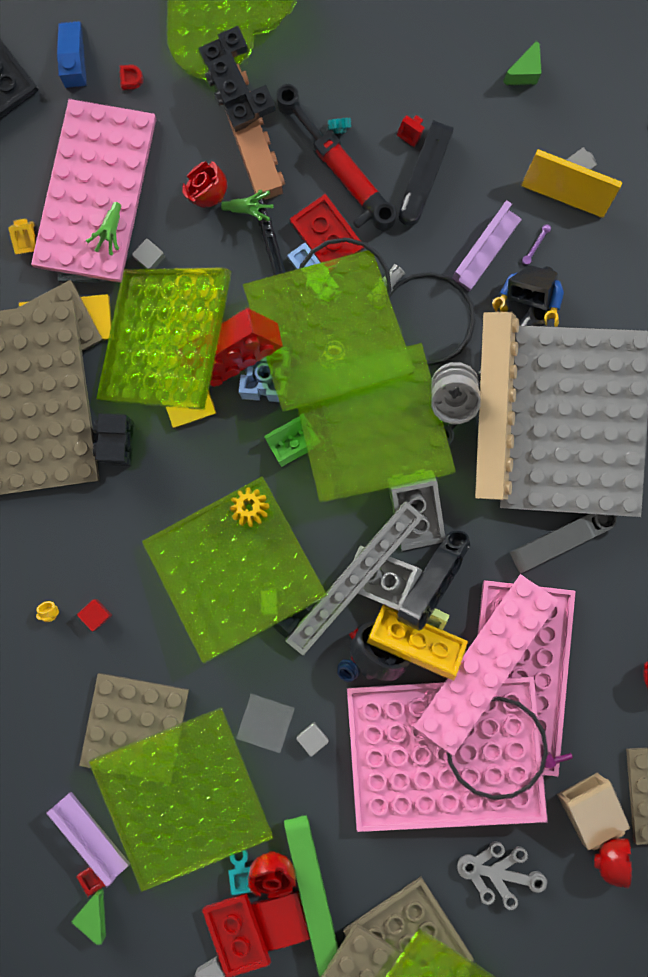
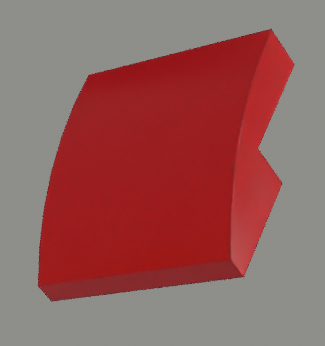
M299 891L291 892L279 898L255 901L251 904L267 951L291 946L310 939Z

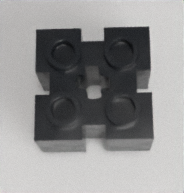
M98 414V420L94 421V433L98 434V441L93 443V456L104 465L132 466L134 421L123 414Z

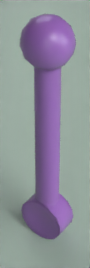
M549 225L542 227L541 235L529 254L522 259L524 265L531 263V257L546 233L551 231Z

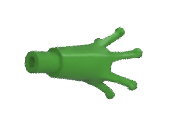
M258 190L256 194L248 198L233 199L221 203L223 211L231 210V212L248 213L257 217L259 221L262 218L270 221V218L258 212V210L261 208L272 209L274 206L273 204H259L258 200L270 195V191L262 194V190Z
M113 202L111 210L107 212L100 228L95 233H92L89 239H86V242L89 243L98 235L100 236L95 252L99 251L104 240L109 242V255H113L112 244H114L115 250H119L116 231L122 205L118 202Z

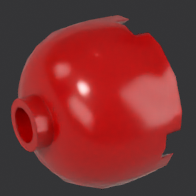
M205 161L195 166L187 175L189 179L187 185L183 183L182 191L184 196L194 205L203 208L212 207L220 203L228 187L223 171L213 161H211V164Z
M615 838L607 840L602 844L599 854H594L595 869H599L603 880L612 886L630 888L631 862L629 854H631L629 839Z
M268 852L257 857L250 867L248 887L257 896L261 897V893L268 894V898L283 897L290 894L292 887L296 885V874L292 862L286 856L277 852Z

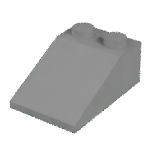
M432 470L387 479L393 513L407 501L424 516L400 544L401 550L442 543L445 539L438 484Z
M359 546L355 558L365 548L364 546ZM389 557L357 594L399 611L423 570Z

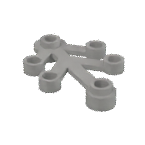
M498 841L492 842L489 848L477 856L470 854L462 856L457 863L458 872L463 878L473 881L480 892V898L484 904H492L495 900V895L490 888L485 886L480 875L490 877L503 898L504 906L509 910L517 907L518 900L514 894L509 892L503 880L527 885L533 892L537 893L544 891L547 886L545 876L539 871H533L526 875L505 870L516 862L522 863L526 861L528 855L523 847H515L512 853L492 866L482 864L493 856L501 857L504 854V846ZM497 845L500 846V852L494 853L493 848ZM518 851H523L524 855L522 858L516 857ZM467 864L473 865L471 871L465 870ZM538 879L541 880V885L535 887L534 882ZM485 893H491V898L485 900L483 896ZM508 898L514 899L512 905L506 904Z

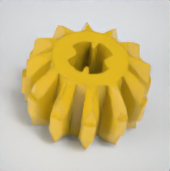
M246 488V494L244 495L241 491H238L239 499L235 497L231 499L236 504L230 506V511L235 512L232 518L239 520L241 526L247 522L250 528L253 527V521L255 520L259 525L262 524L260 516L267 518L268 514L263 510L270 508L268 503H264L267 500L266 496H260L258 489L252 493L250 488ZM248 504H251L252 511H248L246 507Z

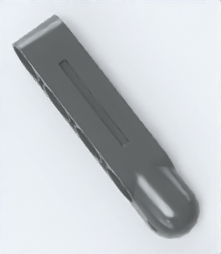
M587 514L509 553L519 573H522L612 529L617 522L616 515Z

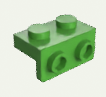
M304 415L265 435V439L281 467L321 445Z

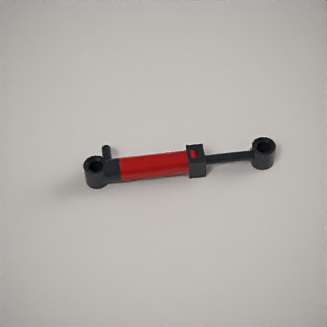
M291 84L280 86L277 90L278 109L286 115L295 114L316 140L314 142V153L322 163L326 162L366 211L353 221L354 226L359 229L372 218L373 224L378 230L387 231L391 229L396 218L394 205L383 198L341 147V141L332 130L323 135L299 106L297 88ZM286 97H290L293 100L290 102H286L283 99ZM382 213H386L390 216V218L387 220H383L379 217V215Z

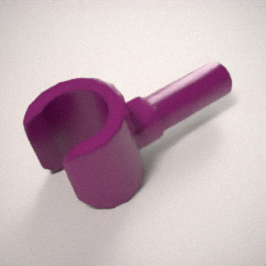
M548 752L545 768H553L559 762L572 759V754L569 753L553 758L551 753Z

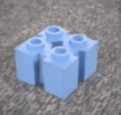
M275 351L272 355L259 360L255 365L244 369V372L247 374L240 376L239 394L241 398L260 401V395H265L268 401L287 403L288 383L284 376L289 377L291 357L289 352ZM264 373H269V377L265 379L261 376H264Z

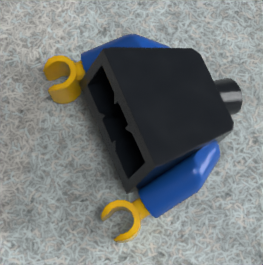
M527 266L520 272L509 275L500 292L501 297L493 300L492 304L495 311L500 307L501 312H507L508 305L506 300L545 310L550 308V311L544 317L545 325L547 326L549 319H555L554 327H557L559 324L557 310H560L564 295L562 284L558 281V273L551 267Z

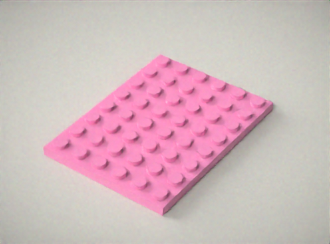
M534 677L506 678L494 697L501 696L518 701L537 717ZM445 682L347 688L357 832L547 822L543 773L532 788L514 798L492 800L475 795L458 782L448 764L447 751L414 728ZM492 701L486 707L454 756L452 755V762L461 778L475 790L491 795L514 793L528 785L539 771L542 761L539 729L532 717L518 706L502 701Z

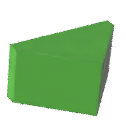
M537 41L507 71L503 81L506 85L538 83L541 76L540 44Z
M103 889L96 891L72 921L77 928L97 945L102 944L106 937Z

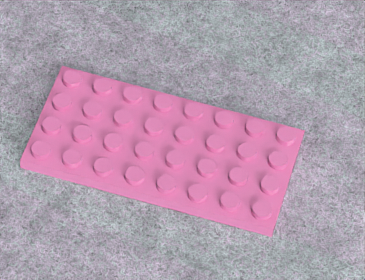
M69 99L31 265L33 268L121 283L156 123L155 114ZM113 202H118L122 205L116 231L119 250H115L114 244H112L113 255H109V242L104 240L99 251L95 252L100 236L98 235L89 243L86 242V239H89L92 236L91 234L100 228L107 212L111 210Z
M483 580L478 634L513 584ZM540 587L558 599L559 602L507 678L534 677L537 717L546 733L548 752L554 758L560 756L575 591ZM539 731L540 749H541V755H542V754L544 753V751H543L542 737H541V733H540V731ZM560 762L553 768L544 767L543 775L558 777Z

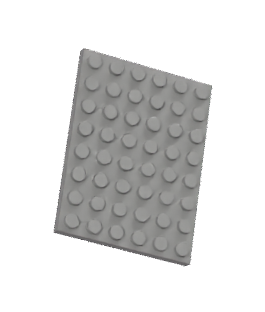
M519 326L518 333H515V342H518V354L514 356V365L517 366V377L513 379V388L516 389V400L512 402V411L515 412V424L511 425V435H514V447L510 449V458L513 459V470L509 472V481L512 482V493L508 495V499L500 500V508L641 517L648 419V331Z

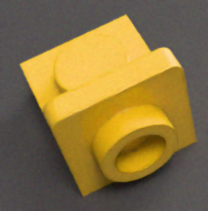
M19 219L14 221V225L8 227L15 255L34 251L36 245L33 229L35 226L34 221L28 222L27 219Z

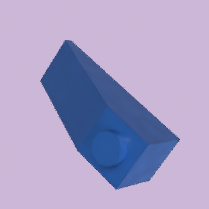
M80 21L59 23L58 70L65 88L87 86Z

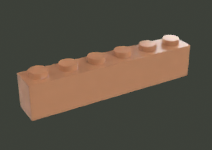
M237 64L245 84L248 85L249 81L246 72H241L240 66ZM262 117L235 132L229 119L255 194L258 190H262V194L270 191V195L264 197V200L283 194L282 185H285L282 172L277 173L275 165H278L274 151L270 152L268 145L271 143L267 131H262Z

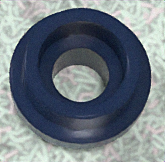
M342 660L338 664L337 674L343 681L351 682L357 679L360 670L353 661Z

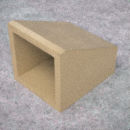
M598 773L557 794L582 844L588 850L599 849L605 841L611 838H620L625 834L626 830L630 829L610 781Z

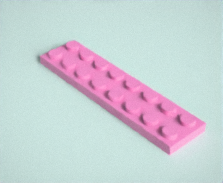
M520 574L464 654L455 680L453 681L449 678L446 680L414 728L454 756L559 600Z

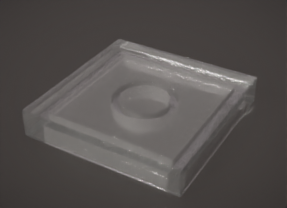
M251 693L236 739L280 753L295 708Z

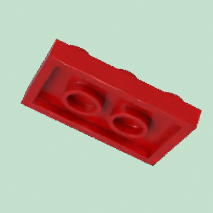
M326 194L289 219L292 226L311 250L332 239L347 237L360 241ZM349 242L334 243L325 246L314 253V255L328 274H330L364 250V247Z
M247 893L207 905L202 909L225 977H233L269 966L271 959Z

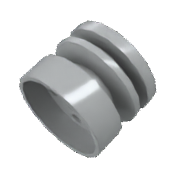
M451 362L435 371L431 383V407L434 414L440 420L449 424H461L471 420L479 411L481 402L479 378L470 366Z

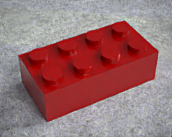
M246 308L180 349L183 375L210 386H219L222 382L238 375L239 372L247 367L255 365L264 357L272 355L283 345L278 323Z

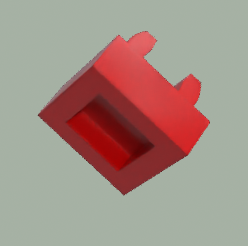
M406 115L396 135L415 147L425 127L421 125L424 120L417 115L413 119Z

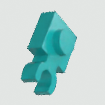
M351 118L328 120V130H333L334 134L347 133L346 128H351Z
M243 850V859L241 861L236 860L235 852L230 853V861L235 865V869L229 870L232 895L251 892L248 887L250 867H246L248 860L247 850Z

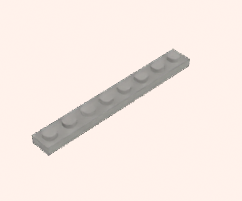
M405 501L287 636L285 641L300 654L304 655L424 516Z

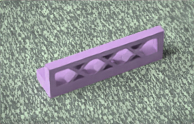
M507 200L453 275L452 280L469 292L521 221V218L509 211L512 204Z
M72 792L47 812L48 816L106 886L110 885L116 876L130 865L129 861Z

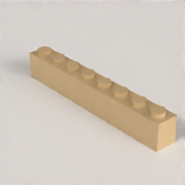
M487 312L483 315L476 498L508 499V495L512 493V482L509 481V472L513 470V459L510 458V449L514 447V435H511V425L515 424V412L512 411V402L516 400V389L513 388V379L517 377V366L514 365V356L518 354V342H515V333L519 331V319L512 312Z

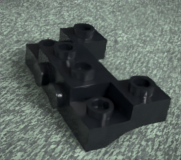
M239 26L219 33L217 40L198 47L199 55L207 70V73H205L206 79L210 87L214 85L217 91L214 93L219 106H224L235 132L246 128L257 119L276 111L275 103L267 86L264 85L249 92L234 60L235 57L248 52L247 43Z

